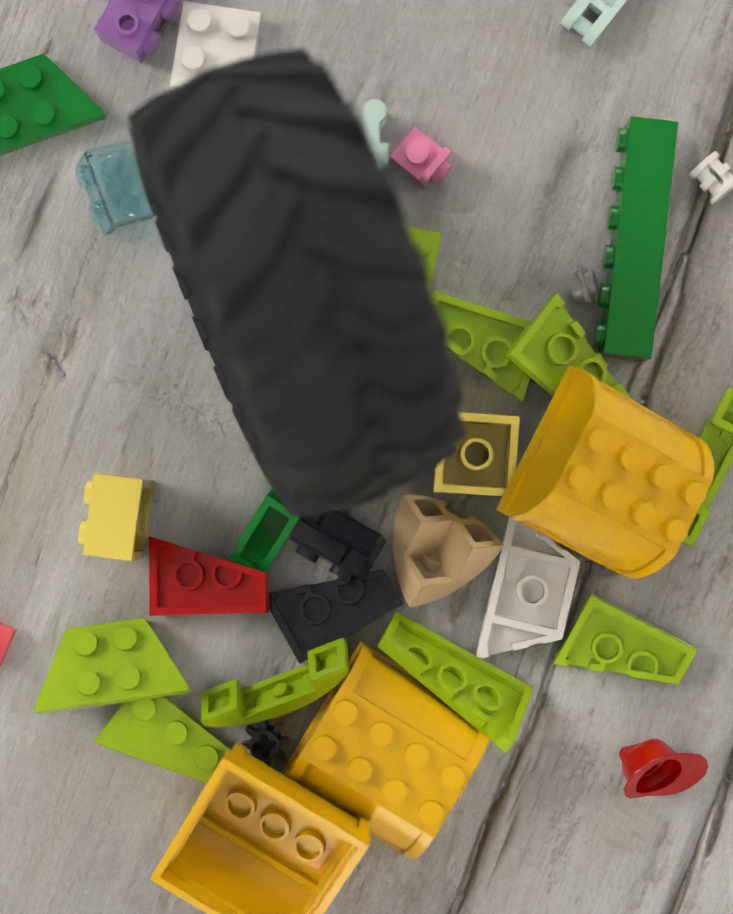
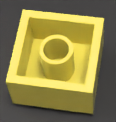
M459 412L465 431L464 439L456 444L457 452L433 468L432 492L502 497L517 467L520 416Z
M94 473L93 481H87L84 491V504L89 505L87 521L81 522L78 534V544L84 545L82 555L125 561H135L144 558L155 480Z

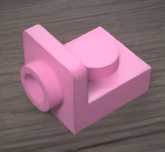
M414 126L390 155V161L426 189L432 181L439 184L450 171L452 165L448 161L451 158L452 151L447 146L442 149Z

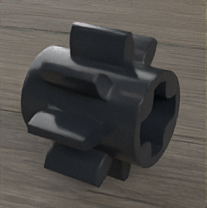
M267 720L260 722V727L257 729L248 724L245 730L252 738L251 740L243 741L241 744L250 749L253 757L264 761L265 764L270 766L271 759L275 756L279 760H285L286 754L280 749V746L289 744L291 737L281 736L282 721L272 726L268 725ZM262 734H267L269 741H275L270 751H264L262 744H256L259 742Z

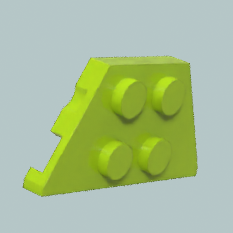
M145 618L67 628L34 705V711L41 715L190 693V686Z

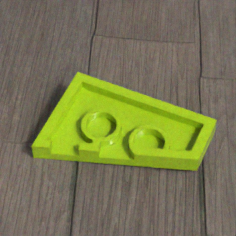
M589 593L557 651L553 664L567 667L568 665L589 668L591 671L603 673L604 671L627 674L633 678L679 685L696 655L697 649L691 644Z

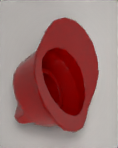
M650 739L642 743L622 747L619 751L623 774L627 780L623 789L624 795L630 799L644 796L677 794L698 783L708 769L707 759L702 755L677 753L660 739Z

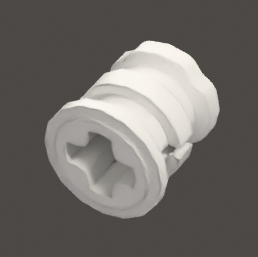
M716 150L689 173L692 179L697 178L701 182L699 187L704 192L708 190L712 194L711 204L718 202L733 189V175L729 172L732 168L727 162L721 163L719 160L720 154Z

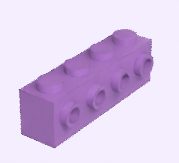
M110 0L94 30L101 42L142 64L146 55H152L157 49L161 39L159 32L165 21H171L176 15L180 0Z

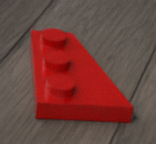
M149 536V616L269 613L268 572Z

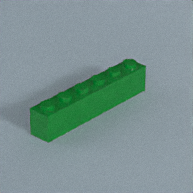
M631 116L624 125V128H619L617 131L615 151L621 152L620 166L614 167L611 178V190L617 191L615 206H609L606 229L612 230L611 245H605L602 256V268L608 269L606 284H600L597 301L598 307H603L602 323H596L593 335V346L599 347L598 353L602 357L645 362L652 358L678 121Z

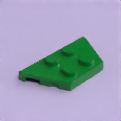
M44 53L0 69V156L106 119L103 110Z

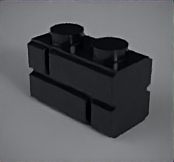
M338 510L302 516L289 538L298 545L295 551L297 554L315 564L319 558L332 564L329 572L350 583L353 577L362 582L366 579L374 565V561L378 558L386 543V539L382 534Z

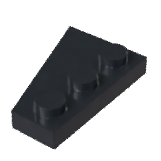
M383 569L369 572L363 582L355 577L351 579L350 583L337 578L332 581L269 593V610L299 664L308 660L307 651L343 637L345 639L404 605Z

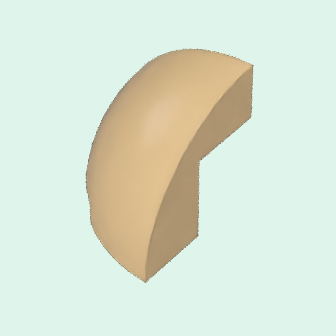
M403 495L394 521L393 556L398 582L409 607L433 602L463 587L478 576L496 558L504 544L491 529L470 514L466 519H462L448 512L446 509L447 503L443 500L422 495Z

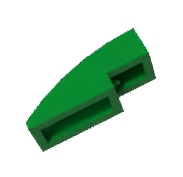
M273 488L266 495L229 556V559L235 563L264 572L268 571L297 522L301 519V517H291Z

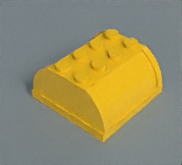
M569 365L496 510L620 576L629 579L647 577L670 562L686 538L688 530L713 482V455L708 444L701 438L685 431L603 383L587 371Z
M360 640L349 658L350 672L337 686L329 691L280 773L354 818L361 816L371 822L369 833L394 847L409 859L415 860L434 840L476 770L490 738L482 731H478L393 659Z
M236 742L232 750H227L150 877V880L206 914H324L368 849L372 839L369 835L371 822L361 816L354 818L246 752L247 747Z

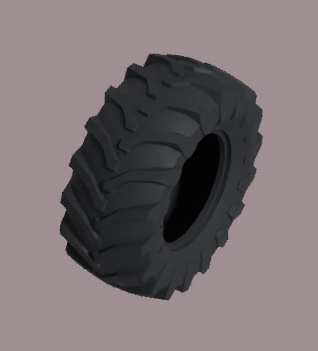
M304 49L271 52L244 58L200 72L183 84L152 97L129 114L130 134L139 175L152 213L156 215L155 224L165 251L170 253L174 266L172 269L184 300L189 302L194 314L192 317L205 350L209 351L215 364L213 369L227 400L233 405L232 411L260 469L291 517L326 513L372 501L388 494L390 490L415 480L457 452L456 444L462 441L465 436L458 405L463 404L462 389L451 357L448 355L446 345L451 344L448 330L438 305L434 303L429 284H431L422 252L419 245L412 241L405 223L407 219L387 169L379 166L380 161L360 117L352 103L345 102L330 71L323 62H313L308 52Z

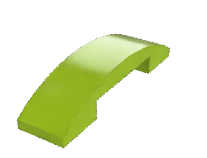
M730 387L726 388L698 435L699 438L708 444L712 452L714 478L706 498L701 504L686 538L683 540V543L691 547L694 546L710 514L708 509L733 461V389Z
M343 637L307 651V664L245 688L236 678L202 691L201 722L205 727L252 724L288 714L314 702L337 686L350 672L346 640Z

